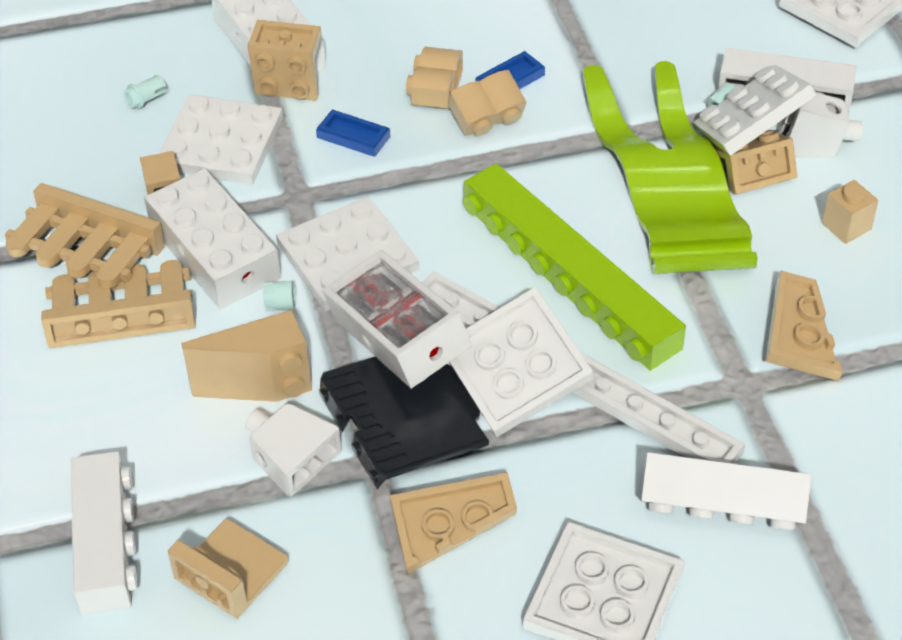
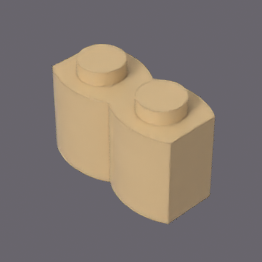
M425 46L421 54L415 56L413 75H408L406 82V94L411 95V105L450 109L448 105L450 92L459 86L463 73V50Z
M509 70L499 71L480 81L462 85L451 91L448 99V105L465 136L472 134L481 136L489 132L494 124L505 123L508 125L516 122L522 117L527 103Z

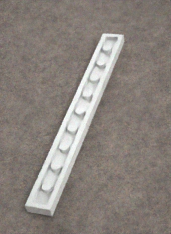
M435 271L422 282L459 312L465 328L500 308ZM581 353L593 370L595 378L571 393L686 458L735 464L743 455L745 443Z

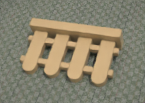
M40 183L33 191L37 207H29L25 211L26 219L15 231L9 229L5 233V245L10 256L22 257L30 249L36 251L35 255L38 265L44 268L56 265L60 259L66 261L68 275L73 278L84 277L90 270L96 271L98 284L105 289L117 286L121 280L128 282L132 277L130 269L140 257L147 258L150 254L158 256L165 248L160 221L44 183ZM50 227L56 228L45 241L40 239ZM79 237L86 238L75 251L70 250ZM109 247L116 248L106 261L100 260Z
M167 260L160 265V272L146 273V268L143 265L136 264L130 269L132 277L128 282L121 280L117 286L110 289L99 286L96 271L89 274L87 282L75 283L74 278L68 274L55 277L52 281V286L45 287L46 299H52V309H46L41 313V321L48 348L196 328L191 290H184V281L191 280L189 268H182L181 262L178 260ZM161 284L162 294L148 295V286ZM125 289V299L112 300V291ZM88 294L89 304L76 305L77 295Z

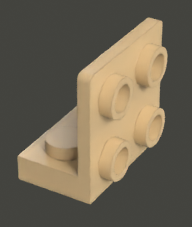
M257 20L247 45L255 94L317 100L319 93L315 55L322 37L321 26Z
M777 130L765 131L731 156L710 141L718 156L726 161L731 193L739 194L798 178L793 138L779 134Z
M225 519L199 547L193 546L191 548L178 539L167 551L174 579L236 619L242 615L288 564V556L230 519Z

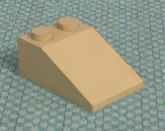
M292 310L181 343L193 397L278 402L312 391L307 344Z

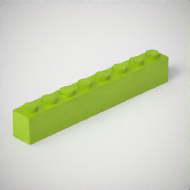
M495 163L464 181L463 204L468 213L479 218L492 234L498 235L508 244L514 254L524 258L538 275H543L551 282L560 295L570 299L585 317H590L597 323L607 337L615 339L624 347L633 360L639 361L651 371L683 350L686 325L501 166Z

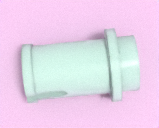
M154 75L152 78L137 85L131 83L123 91L124 100L130 108H142L145 102L166 94L167 89H161L166 84L160 75Z

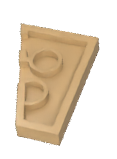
M785 271L780 272L776 282L766 362L839 381L843 374V369L840 361H836L834 355L835 342L833 335L828 334L824 320L826 311L817 280Z
M508 472L390 495V504L407 575L515 516L517 513V505Z

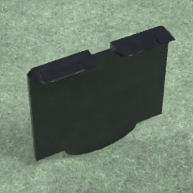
M377 357L323 372L321 376L319 395L342 433L350 418L357 427L358 432L354 433L351 446L376 489L387 479L489 445V440L476 422L479 420L480 411L451 365H444L412 389Z

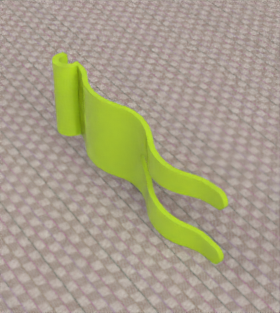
M660 61L655 65L659 122L666 143L672 147L669 150L659 149L652 143L637 137L631 131L621 115L603 68L597 65L587 66L583 71V78L593 127L601 143L615 153L622 165L636 217L641 228L649 238V259L652 274L756 268L758 258L756 252L751 251L752 234L750 227L739 215L733 204L717 151L709 140L697 134L689 123L683 105L675 65L668 61Z

